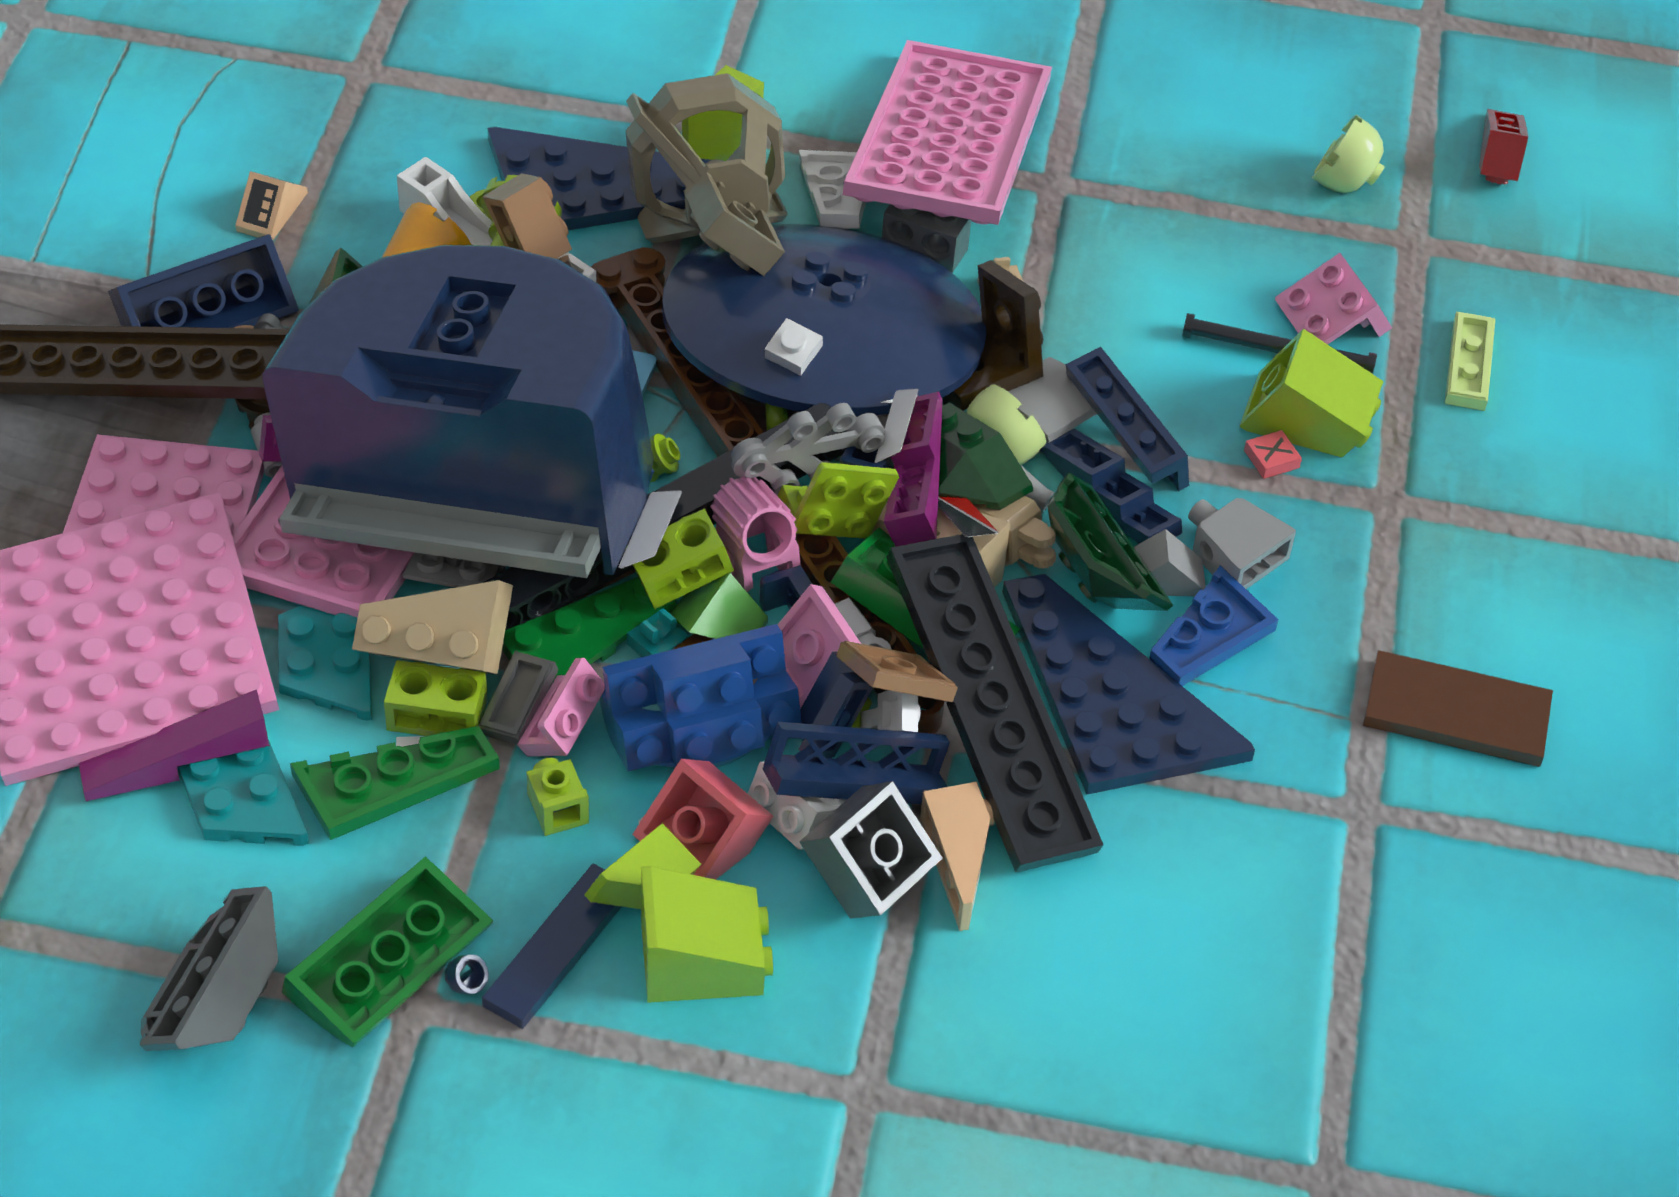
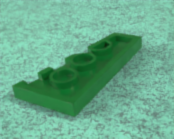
M639 577L505 630L502 650L509 661L514 651L554 661L559 669L555 676L556 678L557 675H566L575 658H585L590 665L598 659L602 662L616 653V646L627 639V633L643 621L659 612L662 608L671 614L676 607V599L654 609Z
M479 726L420 737L418 744L403 747L396 746L395 742L376 746L377 752L350 757L349 752L329 755L330 761L308 765L307 760L290 763L291 774L330 840L500 769L499 756Z

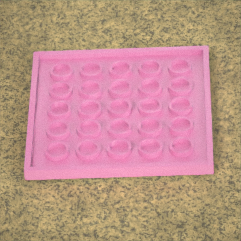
M220 492L0 550V773L5 786L77 767L80 762L154 735L164 727L256 689L263 715L280 710Z

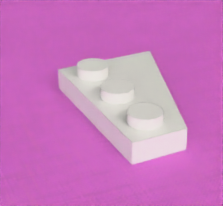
M799 150V163L820 226L860 229L866 202L859 201L855 197L843 195L844 180L857 152Z

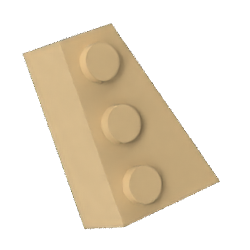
M496 580L360 604L352 649L370 654L498 674L513 585Z

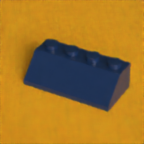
M271 234L108 291L121 326L234 328L241 325L255 326L259 317L266 313L280 318L299 311Z

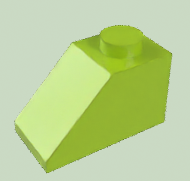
M662 823L605 869L584 896L594 903L641 909V867L653 866L693 875L701 866V863Z

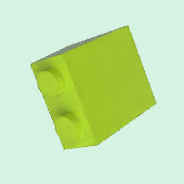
M1302 329L1258 373L1239 427L1245 431L1262 436L1282 430L1292 444L1343 458L1355 446L1357 448L1362 447L1369 439L1373 430L1369 426L1371 419L1378 411L1382 402L1378 397L1383 381L1313 334Z
M653 866L641 867V928L647 1003L764 995L765 976H773V955L771 946L763 947L762 936L769 934L767 906L758 907L756 888Z

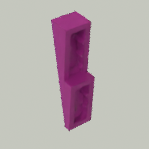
M939 392L916 397L902 449L899 453L890 456L899 479L890 497H888L883 522L895 547L937 539L943 401Z
M257 689L164 727L154 735L78 763L85 800H95L179 781L177 766L269 746Z

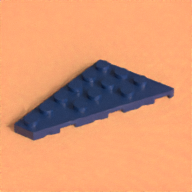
M500 127L487 128L488 141L501 180L505 181L507 175H519L521 173L542 177L553 193V200L551 201L554 207L557 201L561 206V218L565 222L568 231L638 219L639 213L644 209L645 206L637 202L631 188L627 147ZM655 151L651 162L650 180L656 198L670 206L685 209L684 190L687 187L660 152ZM700 158L705 164L711 161L710 159Z

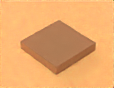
M850 641L840 643L836 657L870 686L953 702L958 687L920 655Z

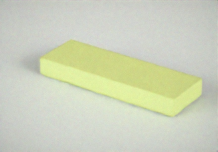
M1456 311L1452 329L1445 404L1485 411L1489 395L1496 318Z

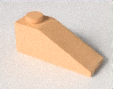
M977 781L923 791L920 821L924 830L943 858L936 866L959 931L969 930L986 849L989 826L994 825L991 805L986 799H983Z

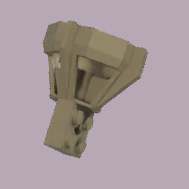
M728 73L665 83L649 103L632 93L626 102L634 121L626 129L625 133L631 188L637 202L645 206L638 215V221L645 238L655 244L700 236L711 248L718 250L721 247L729 252L731 259L744 270L748 271L750 268H753L764 276L785 253L771 223L782 222L788 215L779 195L775 192L785 178L782 120L775 107ZM725 110L742 114L741 145L727 161L715 159L705 164L675 127L682 120L706 111ZM768 136L771 141V149L768 161L766 163V145ZM656 148L687 187L684 190L685 209L665 204L658 200L653 192L650 168Z

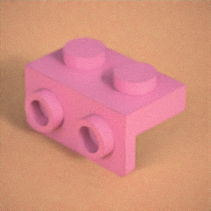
M575 658L566 675H557L517 744L526 756H567L605 690L603 680L585 658Z

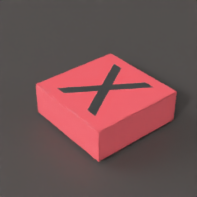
M1282 430L1245 442L1244 452L1263 479L1300 468L1302 457Z

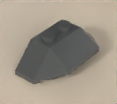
M267 886L232 889L223 900L225 905L210 915L187 942L141 1019L142 1038L140 1039V1046L145 1051L178 1050L231 1041L244 1028L249 1012L259 995L266 989L268 979L278 963L272 892Z

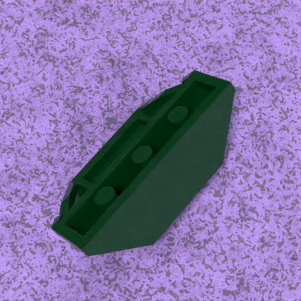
M951 403L942 405L938 496L967 498L972 504H987V508L1001 510L1033 492L1031 481L998 431Z
M1068 473L1062 479L1047 507L1050 526L1054 529L1055 541L1061 549L1058 556L1064 565L1072 572L1077 573L1081 579L1078 586L1082 593L1093 603L1101 601L1115 609L1168 611L1173 606L1172 602L1095 489L1087 482Z

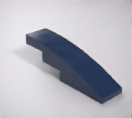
M1073 428L1052 442H1046L1040 449L1063 477L1071 473L1092 485L1123 532L1139 544L1165 529L1175 537L1182 534V520L1154 503L1153 489L1126 473L1125 458Z

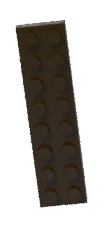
M0 324V394L264 400L267 397L262 374L290 329Z

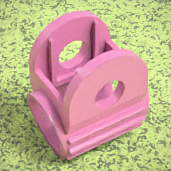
M745 476L735 480L730 478L729 483L720 485L721 489L717 494L713 495L715 500L713 505L710 506L714 514L712 518L717 523L716 531L725 546L734 568L731 574L746 592L753 588L752 573L774 566L778 570L799 566V546L795 540L797 528L794 521L796 518L763 480L759 481L756 477L749 478ZM765 532L767 553L751 551L747 544V538Z

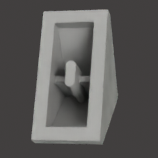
M1166 529L1134 547L1167 596H1195L1200 589L1204 590L1206 587L1202 558Z

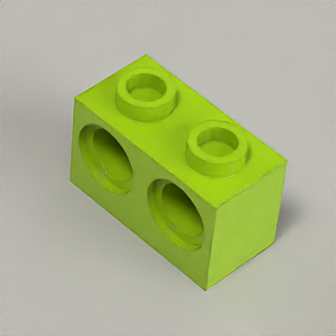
M705 509L685 516L667 526L656 555L632 564L654 609L734 571L725 546Z
M396 660L384 699L386 730L429 736L478 726L488 701L486 672L429 665L424 662Z

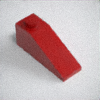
M1487 109L1479 163L1480 174L1486 175L1487 181L1497 184H1508L1509 180L1518 181L1529 137L1524 115Z

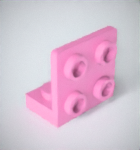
M1338 253L1275 297V301L1298 333L1305 329L1326 344H1330L1359 323L1363 329L1371 325L1379 337L1392 329L1379 305L1341 253Z

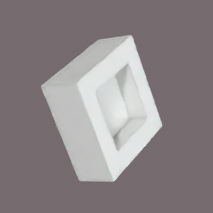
M786 318L765 347V358L801 376L823 346V336Z

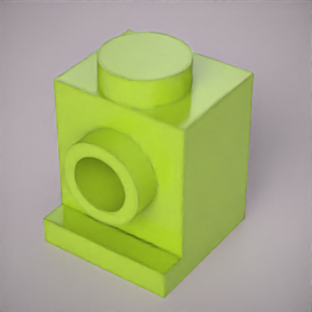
M545 758L537 762L533 770L526 772L527 794L545 836L589 824V795L586 788L583 789L571 759L559 762L556 758Z

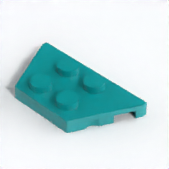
M304 605L279 614L278 685L280 693L296 699H309L315 705L330 710L334 706L357 713L358 719L372 720L370 653L352 649L358 617L345 613L333 615Z
M270 741L269 746L177 766L205 840L229 841L240 839L246 843L265 844L266 837L292 838L293 845L297 846L309 844L307 830Z

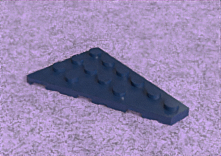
M1046 574L1004 581L1003 596L1016 626L1020 628L1019 634L1087 795L1253 760L1255 749L1248 739Z

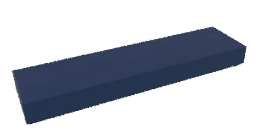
M592 863L483 995L482 1006L524 1029L622 907L590 902L584 896L605 869Z

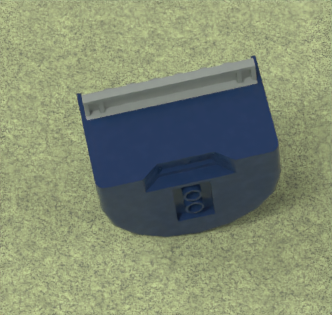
M440 245L382 257L332 281L299 314L262 374L290 496V501L279 518L283 533L587 578L600 549L602 551L604 573L614 575L647 502L653 454L637 368L626 325L606 290L601 285L558 259L507 246Z

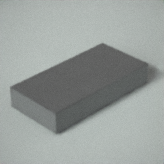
M514 651L478 725L485 736L518 744L559 670L554 661Z

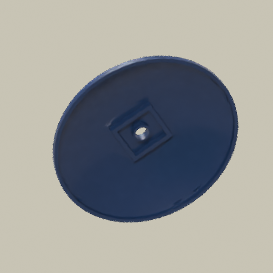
M815 224L772 225L785 253L764 276L753 268L747 271L738 266L731 259L730 253L720 247L718 250H715L704 243L693 249L676 264L664 286L662 299L663 323L670 339L681 354L699 371L730 390L751 399L788 410L801 412L820 403H827L831 407L839 403H847L856 417L866 413H873L875 415L889 414L892 403L881 402L893 399L895 392L898 390L918 389V396L939 392L941 397L950 394L971 377L978 367L984 352L986 326L982 322L981 307L970 290L953 273L916 250L880 236L857 230L823 227ZM786 318L823 336V346L801 376L765 358V347Z

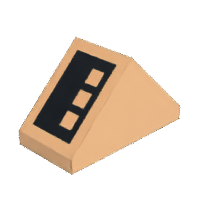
M250 171L235 225L236 231L257 238L271 234L272 240H274L308 194L307 187Z

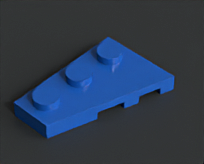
M1220 565L1213 573L1211 581L1204 590L1200 589L1194 596L1191 606L1182 617H1177L1153 646L1149 659L1180 685L1184 686L1276 631L1279 619Z

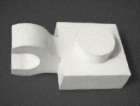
M890 690L879 693L878 707L860 713V728L918 732L921 714L918 696Z

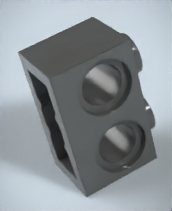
M889 204L884 212L882 238L918 251L953 273L968 250L971 220L954 216L940 217L932 212L913 208L904 210Z

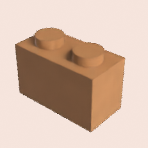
M521 173L483 196L504 246L554 259L572 250L567 238L568 228L563 219L557 215L551 201L553 200V193L542 177Z

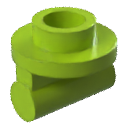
M660 433L650 437L653 454L652 469L654 470L650 482L656 481L658 476L663 473L672 474L676 472L679 467L678 461L681 458L679 448L674 440L669 437L666 438Z

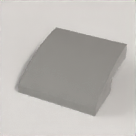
M1051 357L1043 360V377L1008 391L1022 403L1017 410L1024 418L1027 419L1032 415L1036 419L1048 443L1097 414L1066 375L1065 364Z

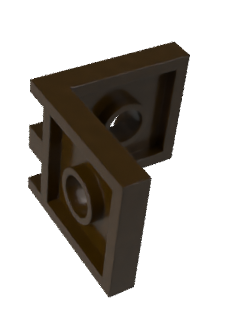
M992 260L978 265L982 322L986 326L983 356L971 377L959 388L944 396L946 400L961 410L968 409L975 397L991 384L1010 391L1043 377L1041 346L1043 344V334L1040 329L1039 310L1041 308V300L1038 291Z

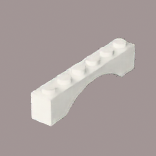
M424 157L397 175L400 212L404 214L412 203L421 202L438 209L433 214L443 222L448 217L452 219L466 234L472 245L490 246L492 239L489 236L488 230L492 221L465 193L453 174L429 158ZM569 252L561 256L568 255L575 270L596 282V270Z

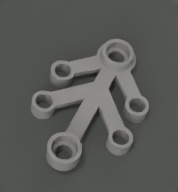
M847 403L834 405L818 422L814 421L808 411H801L791 416L787 424L764 442L759 438H748L738 443L731 451V467L739 477L755 478L761 476L770 482L775 494L778 495L782 485L799 486V482L791 469L781 470L774 463L790 461L806 472L809 478L812 479L820 463H830L829 461H821L813 455L852 446L866 453L873 452L883 445L885 429L875 414L866 413L856 417ZM832 429L835 432H843L834 435L824 436ZM794 437L795 440H793L790 444L784 445L791 438Z

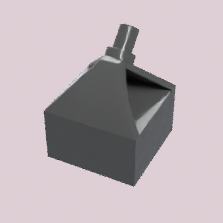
M893 781L862 786L799 841L850 919L882 915L943 859Z

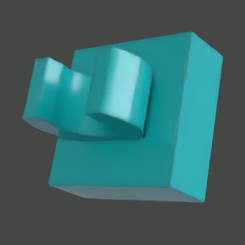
M662 608L659 612L627 633V645L641 657L669 651L690 636L677 625L676 618Z

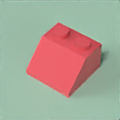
M681 759L632 835L641 841L663 823L701 863V866L693 875L717 879L751 852L772 820L773 815L710 761Z

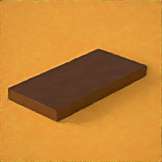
M1378 650L1363 726L1540 767L1544 758L1553 690Z

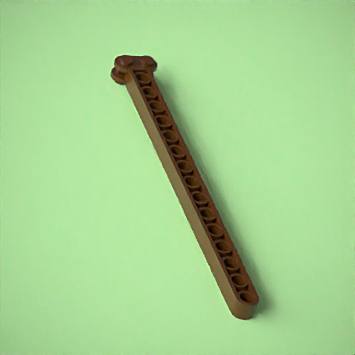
M642 247L600 260L592 265L591 268L596 270V283L606 290L614 306L623 316L645 351L656 357V367L717 457L732 450L741 441L764 433L737 393L699 371L681 354L670 339L662 316L665 258L659 251L649 247ZM796 533L795 540L799 546L800 565L813 585L823 587L834 604L850 598L875 630V637L886 640L891 646V650L917 654L902 633L831 583L848 555L836 536ZM874 688L877 694L887 691L885 689ZM918 696L920 708L926 710H920L921 714L917 733L935 734L942 725L944 700Z

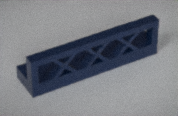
M1102 347L1065 364L1066 375L1152 484L1168 477L1178 491L1190 486L1188 455Z
M777 722L762 770L776 795L847 800L862 786L893 781L907 804L922 805L923 791L948 787L939 772L950 741L943 734ZM788 738L806 739L810 744L795 755H783ZM837 742H849L852 747L838 758H826L822 753ZM879 745H890L894 750L879 761H867L864 756ZM921 748L932 749L926 765L909 764L906 760L907 757Z

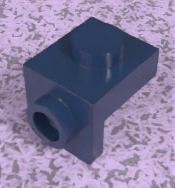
M801 565L786 570H778L761 578L759 604L763 611L772 610L787 605L790 610L810 584H812Z

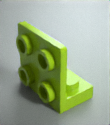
M822 462L818 465L809 486L782 485L777 496L796 518L794 521L797 528L796 533L866 539L874 529L888 501V497H890L899 479V475L896 469Z

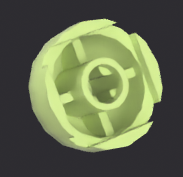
M1355 114L1342 129L1346 134L1342 133L1336 141H1333L1312 176V179L1334 192H1353L1358 190L1365 182L1372 186L1385 167L1379 163L1384 150L1383 141L1378 131L1367 121Z
M991 384L975 397L969 405L967 413L998 431L1019 464L1023 465L1033 458L1046 444L1044 432L1032 415L1025 419L1017 410L1022 405L1017 398L1005 389Z

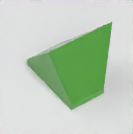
M727 573L683 595L671 612V615L676 618L677 623L682 625L688 632L714 639L762 628L768 623V616L731 573Z

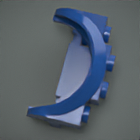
M777 624L602 667L605 690L599 699L601 711L610 740L628 771L652 765L675 769L681 759L710 761L718 768L740 759L754 749L765 747L764 742L774 734L777 722L802 723L798 687L786 671L783 633ZM758 678V680L753 685V679ZM657 704L661 711L648 710L642 707Z

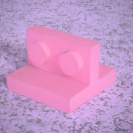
M810 584L777 624L783 633L786 671L798 687L800 709L831 653L838 652L840 643L850 641L861 644L824 588Z

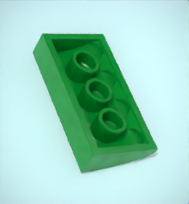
M878 528L847 555L831 583L923 648L886 558L890 548L895 547L890 535ZM1009 621L1013 633L1016 636L1020 628L1013 624L1011 621Z
M425 856L284 977L282 993L318 1025L342 1042L354 1047L492 925L493 920Z

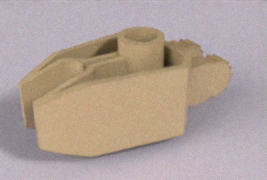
M1024 496L1001 510L987 508V504H973L983 514L1011 522L1005 566L1011 565L1019 559L1024 560L1030 565L1033 564L1038 569L1053 566L1056 560L1055 549L1049 546L1055 543V532L1051 526L1048 527V524L1042 521L1041 510L1033 499Z

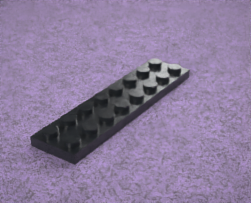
M963 534L890 548L886 558L929 663L958 687L953 702H945L983 795L991 805L993 819L1015 873L1098 853L1104 844L974 538L965 537Z

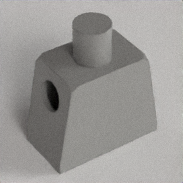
M1236 498L1219 510L1205 499H1202L1189 512L1188 519L1198 526L1193 552L1202 558L1204 567L1212 575L1221 565L1247 589L1290 558L1296 530L1243 498Z

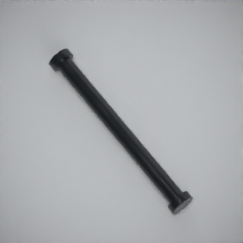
M1187 313L1182 337L1190 338L1192 334L1279 353L1291 341V339L1195 319V314ZM1335 349L1373 374L1377 354L1369 352V355L1365 356Z

